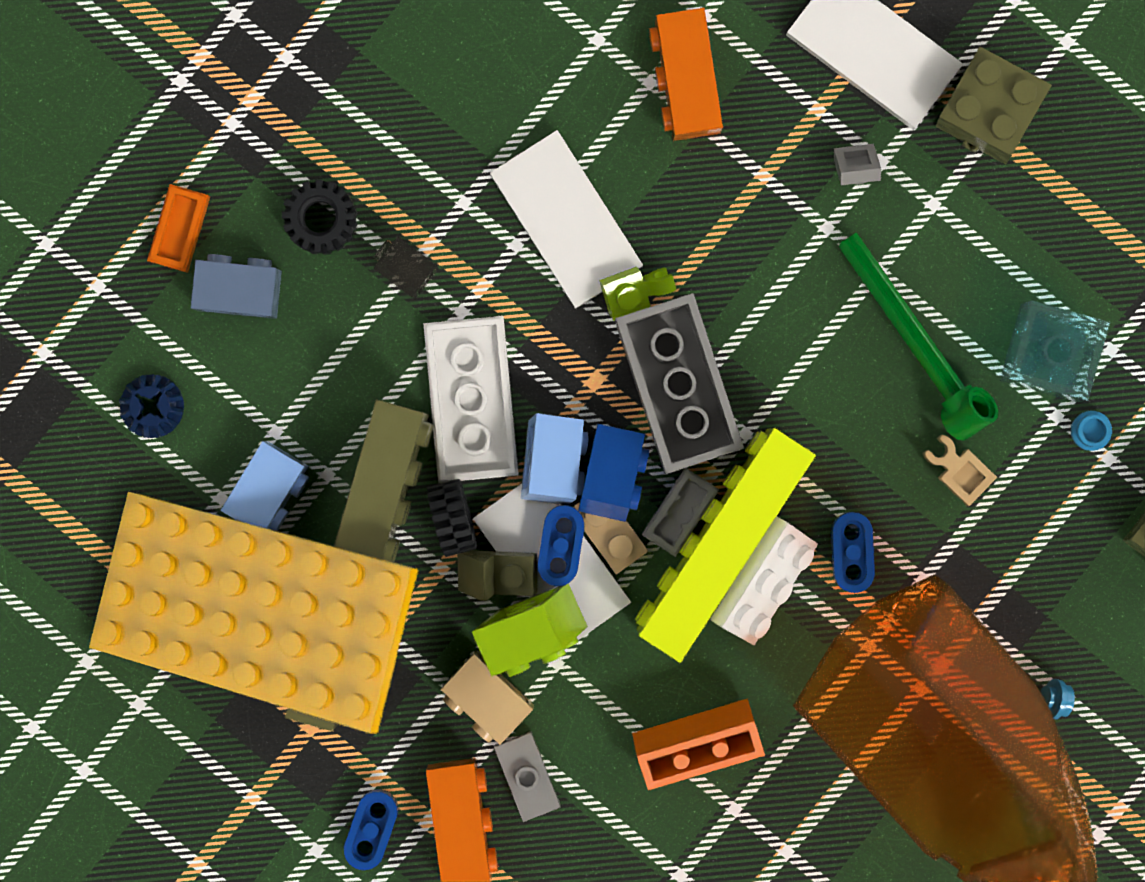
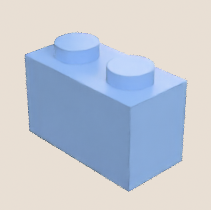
M536 413L528 420L521 499L569 505L577 499V495L582 494L585 474L583 471H579L580 457L585 456L588 447V432H583L584 420Z
M262 441L220 511L235 520L278 531L289 513L283 509L291 495L297 498L309 480V477L305 475L309 466L272 443Z

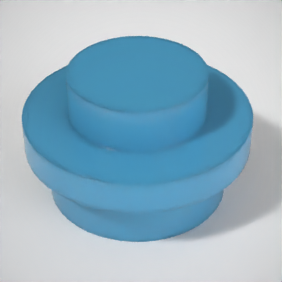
M1085 411L1079 414L1071 425V437L1074 443L1087 451L1103 448L1112 436V426L1109 419L1098 411Z
M1050 680L1041 689L1039 695V705L1043 709L1045 716L1049 719L1057 720L1060 717L1069 716L1072 712L1075 701L1073 688L1070 685H1066L1063 680Z

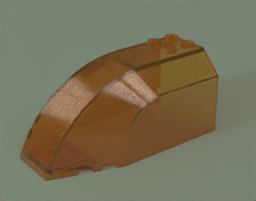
M933 574L876 601L835 637L793 707L925 854L935 861L942 857L959 870L956 876L964 882H1097L1094 839L1084 795L1051 711L1041 692L1029 676L950 585L936 574Z

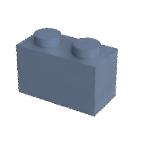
M208 254L207 261L195 260L191 309L203 312L277 319L282 271L271 267V260L248 258L247 265L232 264L231 256Z

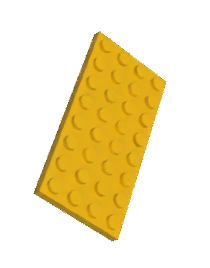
M128 492L89 648L364 732L378 733L418 569L139 493Z

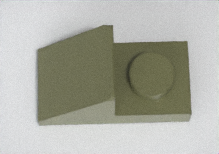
M471 550L457 554L458 591L481 601H487L494 594L534 596L538 592L537 553Z

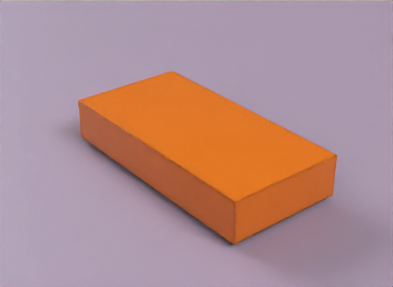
M169 184L147 261L188 273L210 200L209 195Z

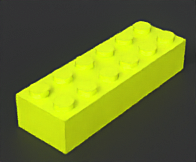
M775 428L767 429L765 433L763 431L755 433L745 449V452L750 454L742 467L735 465L723 482V486L728 488L720 501L717 499L712 500L701 517L706 522L698 535L691 532L680 549L679 553L684 557L677 568L674 569L669 566L659 580L657 587L661 590L654 603L647 599L635 617L636 623L639 625L636 629L638 635L679 663H681L816 456Z

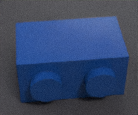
M597 424L579 512L626 522L629 509L637 510L642 486L635 485L637 472L645 473L650 451L649 449L642 448L645 434Z

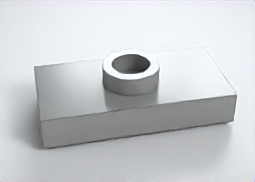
M684 468L641 535L676 557L719 489L689 469Z
M532 731L504 741L501 745H494L495 752L523 822L561 808Z

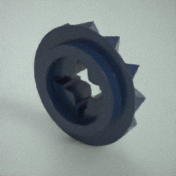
M156 374L141 375L127 384L119 399L120 417L129 431L144 438H159L169 434L178 426L184 412V400L179 388L170 379ZM162 393L156 406L164 417L149 413L140 419L145 406L138 396L153 399Z

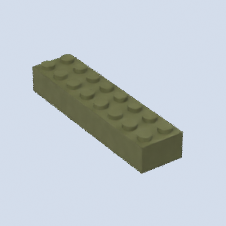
M376 400L335 541V547L395 562L400 546V540L394 539L398 525H405L411 507V501L405 500L409 486L417 485L423 463L416 461L420 446L428 447L434 424L428 423L429 414ZM287 708L285 715L287 719L332 732L339 725L338 723Z

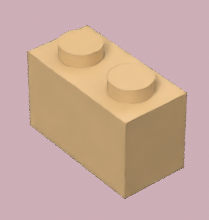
M477 651L463 663L441 688L446 694L442 699L446 705L458 715L465 712L475 721L472 728L488 743L494 739L501 745L534 709V704L501 673L491 676L483 656Z

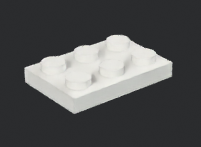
M776 516L710 620L723 629L755 645L757 640L762 638L769 630L771 618L779 605L786 602L790 597L793 589L792 585L800 572L805 570L812 562L814 550L818 544L788 522Z

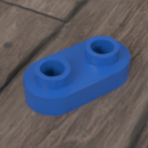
M568 505L553 508L547 514L544 521L538 559V572L541 578L552 586H564L570 583L575 578L579 566L584 534V520L577 509ZM560 518H568L572 522V529L569 532L561 533L558 531L556 523ZM554 558H562L565 561L566 568L563 572L556 573L552 571L550 563Z
M855 512L843 513L834 520L831 527L833 578L841 589L850 593H859L870 587L875 576L873 528L870 521L864 515ZM853 524L857 527L858 534L854 539L848 540L844 535V529L846 526ZM852 564L857 565L860 571L858 577L848 579L846 576L847 567Z
M375 789L369 791L358 804L344 845L345 858L356 869L369 870L376 867L381 862L399 811L397 800L386 790ZM374 803H382L386 808V813L382 816H377L372 812L371 806ZM361 841H368L372 844L373 851L368 854L362 853L359 850L358 844Z

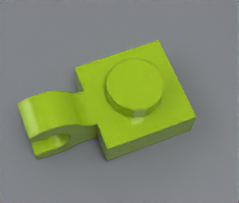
M634 267L599 280L609 315L614 321L618 317L651 307L648 296L666 295L677 290L673 275H668L666 268H660L642 276L641 271Z

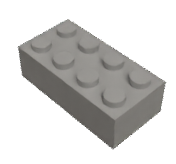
M694 293L616 318L615 324L664 473L668 474L744 449Z

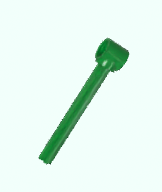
M856 232L842 241L838 247L946 401L941 403L943 407L941 410V420L947 432L957 440L964 441L995 422L999 411L994 398L983 388L973 387L971 384L966 387L963 385L858 233Z

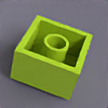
M568 583L499 609L474 629L472 634L491 676L506 672L508 677H511L531 667L529 663L541 658L543 664L561 658L566 654L565 649L579 642L577 636L588 626Z

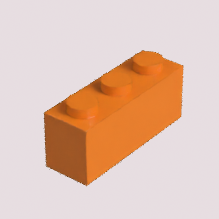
M705 8L656 15L655 27L649 28L652 52L659 51L662 67L655 68L658 92L665 91L668 106L661 107L664 131H672L673 141L720 134L723 124Z
M748 698L632 733L636 756L648 790L765 756Z
M476 758L428 764L426 776L441 882H491L492 872H498L496 848H488L486 832H493L490 807L483 808L481 792H487L485 768H477Z

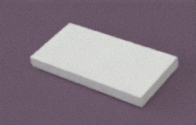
M811 0L786 34V36L912 130L918 126L963 66V63L878 0Z
M558 130L490 172L494 182L575 309L603 292L599 280L634 267L638 269L643 267L642 262Z
M504 316L423 323L432 420L434 424L438 483L458 478L461 481L519 475Z
M520 484L475 516L473 520L495 551L537 553L538 592L535 594L537 595L558 587L546 583L541 578L538 572V559L545 518L553 508L561 506V504L521 499L522 484ZM560 518L556 523V527L559 532L567 533L572 529V522L568 518ZM583 535L578 571L575 578L569 583L588 626L577 636L578 640L631 603ZM554 558L550 563L552 571L560 573L565 570L566 563L562 558Z

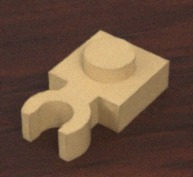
M940 435L937 439L945 447L944 455L938 458L929 450H925L923 456L930 464L941 465L945 469L938 479L966 506H970L997 476L969 449H965L958 456L955 453L956 449L953 441L945 435Z

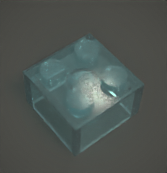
M1032 300L1021 303L999 381L1074 402L1088 401L1110 322Z

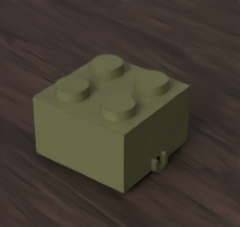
M979 47L941 113L936 127L963 141L962 146L969 151L976 152L979 150L1006 165L1052 85L992 52Z

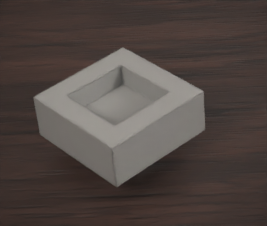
M874 144L834 148V163L841 185H859L866 182L881 181V166Z

